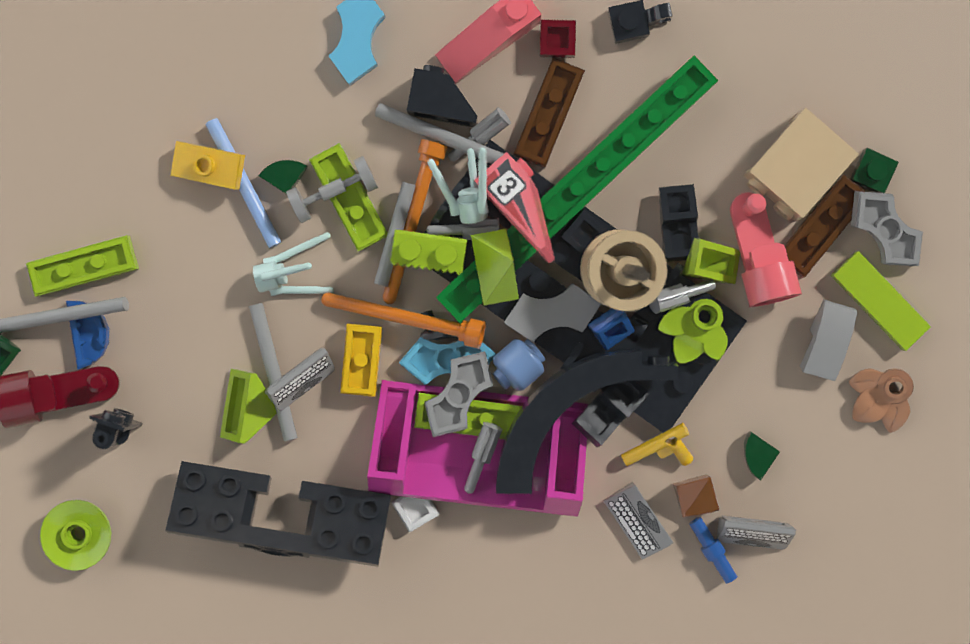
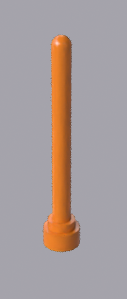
M425 139L420 141L417 153L420 154L419 161L422 163L404 231L416 232L433 175L427 162L429 159H433L436 165L439 166L440 160L444 161L448 147ZM393 266L388 287L385 286L383 301L386 304H393L396 301L406 266Z
M325 293L321 297V302L324 306L456 336L459 341L464 342V345L479 349L483 342L486 328L485 321L471 318L469 321L463 320L462 323L333 293Z

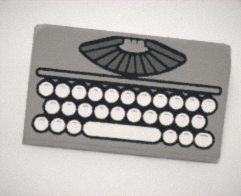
M325 348L318 349L265 389V393L278 410H284L334 372L335 367Z
M633 482L604 500V503L642 560L673 544L668 533Z
M721 515L719 517L717 538L722 543L786 549L794 538L796 529L784 522Z

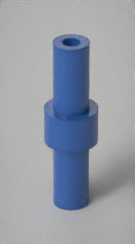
M695 518L689 525L702 544L701 551L708 562H713L726 584L734 581L738 576L724 555L726 552L725 548L718 538L714 539L702 518Z

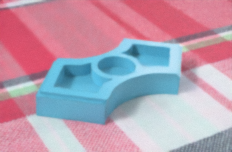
M345 0L336 6L342 19V36L338 46L328 56L349 86L378 66L372 54V38L376 28L385 19V14L374 0Z
M420 337L399 364L424 385H427L435 377L451 373V359L485 351L489 365L496 353L483 342L481 347L477 349L465 346L462 341L451 344H437Z

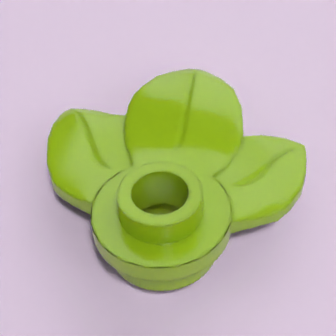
M700 299L690 307L679 306L669 310L663 316L658 326V330L662 333L675 336L673 352L676 361L680 364L693 361L703 352L714 360H720L728 344V337L721 327L723 321L722 309L715 301L710 299ZM704 310L710 314L708 323H702L699 320L700 311Z

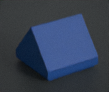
M613 308L588 324L605 350H609L635 331L625 311Z

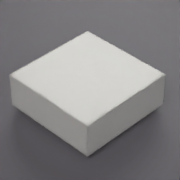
M400 496L391 502L409 533L440 514L433 501L428 499Z

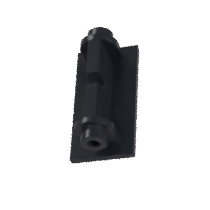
M114 408L113 411L104 410L103 413L91 415L89 419L97 422L92 437L93 443L99 449H107L111 446L123 444L128 440L131 429L142 426V422L133 420V413Z

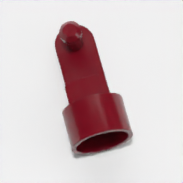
M105 366L51 376L42 375L35 377L32 370L1 375L0 421L3 427L7 429L41 422L43 413L109 400L119 390V377L114 370Z

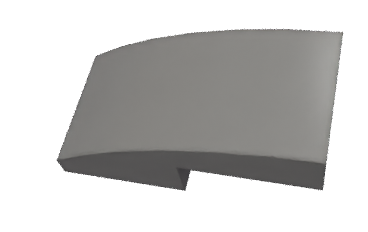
M823 299L810 328L813 335L812 340L800 364V368L804 373L836 381L852 337L857 316L855 308Z

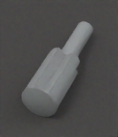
M497 107L495 111L470 130L471 136L467 139L484 145L510 125V119L501 108ZM453 149L448 153V158L455 162L465 153Z
M486 218L483 221L472 224L430 225L427 227V234L439 236L462 235V239L472 240L471 235L500 230V223L498 218Z
M708 280L689 287H683L682 284L662 289L658 297L649 304L650 309L657 314L688 304L690 297L715 289L716 284L713 280Z
M483 422L472 452V458L475 460L464 487L467 493L474 492L485 463L490 464L500 434L503 431L501 427L493 423Z

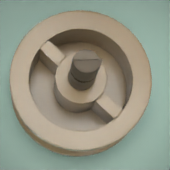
M618 229L604 232L592 240L583 254L580 272L583 285L594 300L616 310L634 311L649 305L658 297L666 281L667 264L663 251L652 238L640 232Z

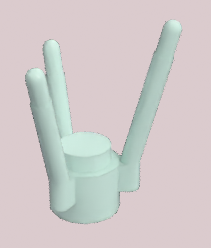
M484 147L479 149L478 185L474 181L477 178L474 150L472 148L467 150L471 188L459 191L457 200H455L435 161L429 159L427 162L449 204L451 216L459 215L460 221L466 224L477 223L486 219L489 212L487 205L486 149Z
M327 232L276 256L264 258V264L253 266V276L258 291L260 293L270 291L271 296L280 294L333 293L334 289L332 287L282 286V284L287 283V275L309 270L312 268V264L308 262L285 267L283 263H279L331 237L330 233Z

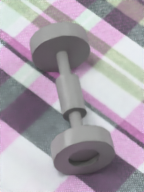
M364 156L354 160L359 174L344 181L339 178L318 188V193L305 199L302 198L297 187L286 191L291 206L301 223L311 219L307 205L322 198L326 201L346 191L345 187L360 180L363 181L368 192L378 188Z

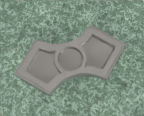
M855 191L851 226L867 231L875 239L880 249L881 263L919 266L923 231L910 228L899 218L895 209L893 194Z
M573 283L562 294L550 299H536L523 293L504 324L532 342L543 332L555 327H569L583 332L601 304Z
M485 351L451 359V376L447 386L438 396L425 402L433 437L467 429V412L471 402L480 392L493 387Z

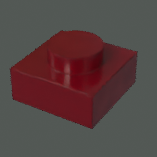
M541 19L540 57L575 58L576 20Z

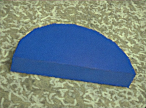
M66 301V304L69 307L86 304V302ZM100 315L69 321L77 369H83L95 364L104 355L109 344L110 329L105 316Z

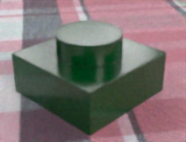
M865 148L850 179L857 185L872 192L885 193L899 162L872 149Z

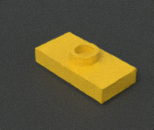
M176 141L170 176L239 190L245 155Z
M347 324L340 394L376 397L383 327Z

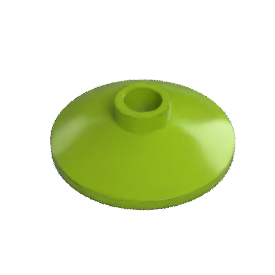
M69 500L55 506L46 515L40 530V541L44 553L55 565L66 570H84L97 564L107 553L111 543V526L104 512L96 505L84 500ZM76 527L84 530L85 537L83 539H78L75 536Z

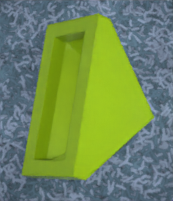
M506 229L471 235L484 306L518 300L513 258Z
M694 238L682 275L735 284L740 250Z
M238 369L230 370L220 438L246 444L277 414L275 405L265 393L266 388L257 374Z

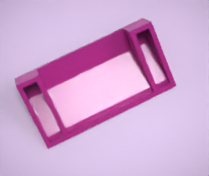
M382 380L367 475L368 491L393 496L578 517L583 502L587 438L571 423L587 407V403H573L554 422L546 434L535 461L532 494H496L497 467L505 439L498 440L490 464H484L474 492L467 493L464 487L475 460L472 458V452L479 436L449 433L433 437L432 431L429 429L414 428L419 393L439 395L445 387ZM480 392L473 400L523 406L529 397Z

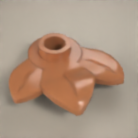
M869 368L861 370L851 377L849 384L860 393L853 405V420L861 423H871L881 419L889 432H894L904 425L910 414V406L907 399L911 396L914 389L913 380L906 371L893 368L880 372ZM900 382L902 388L898 392H892L889 390L891 383Z

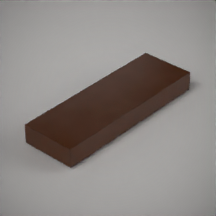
M552 58L513 156L546 168L585 72L584 69L557 58Z
M845 174L838 178L785 244L788 260L794 261L796 273L802 278L807 276L851 222L855 191L866 192Z

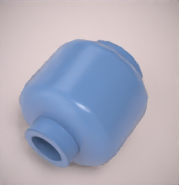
M514 339L494 356L493 364L497 370L492 374L504 389L512 386L515 390L523 391L543 374L544 366L542 362L545 361V357L529 339L524 342L520 339Z

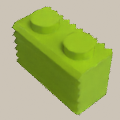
M395 229L390 262L393 266L400 265L401 267L407 266L408 268L414 267L415 269L421 267L422 270L428 268L429 271L435 269L436 272L442 270L444 273L449 271L451 274L456 272L460 275L464 269L467 239Z

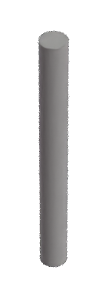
M380 103L376 109V117L466 154L467 150L472 148L475 157L478 159L479 149L484 147L486 149V160L490 164H493L503 155L499 151Z
M126 297L2 318L0 319V333L128 311L129 302Z
M263 303L249 306L270 386L282 376ZM275 406L284 441L298 438L290 406L282 411L278 410Z

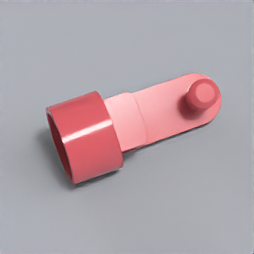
M749 192L738 195L731 203L730 215L745 269L741 276L749 307L769 305L802 295L794 261L788 260L785 245L775 243L766 211L765 198L760 194Z

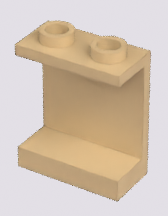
M804 108L789 122L790 125L759 161L743 175L749 180L747 186L754 193L762 196L766 195L775 203L773 206L774 210L786 220L792 218L797 221L804 218L859 155L807 108Z

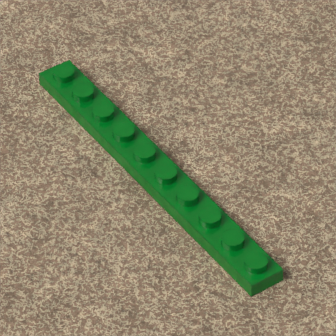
M695 55L540 199L550 239L719 81ZM512 225L507 230V236L516 272L537 250ZM476 261L470 264L436 296L438 301L459 323L465 320L483 303Z

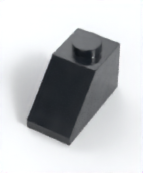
M424 65L423 69L414 68L407 104L408 115L468 127L477 125V114L451 76L444 74L443 68L433 65Z

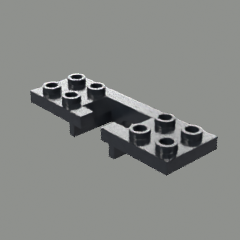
M181 461L165 530L167 533L238 544L239 547L250 548L275 556H299L306 558L313 556L379 567L391 495L302 481L298 497L299 501L311 502L305 535L252 526L258 495L269 494L272 480L270 475Z

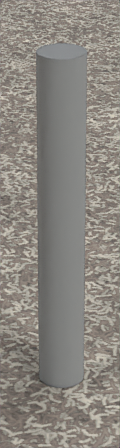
M402 182L375 277V284L388 287L393 269V264L390 260L395 229L404 230L416 185Z

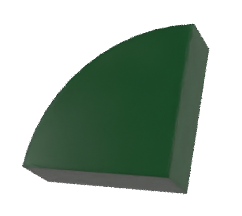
M281 160L268 165L258 176L287 194L286 191L295 188L308 166L294 160Z
M749 431L744 441L745 461L749 471L761 481L780 451Z

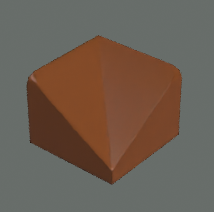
M705 474L673 483L682 517L719 511L714 487L709 475Z

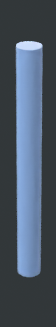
M218 118L208 121L205 125L217 148L235 153ZM243 168L239 191L268 247H275L281 243V240Z

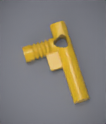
M681 423L622 453L621 457L625 465L629 466L655 452L661 459L674 453L683 466H687L693 461V456L681 439L688 436L689 431L685 424Z

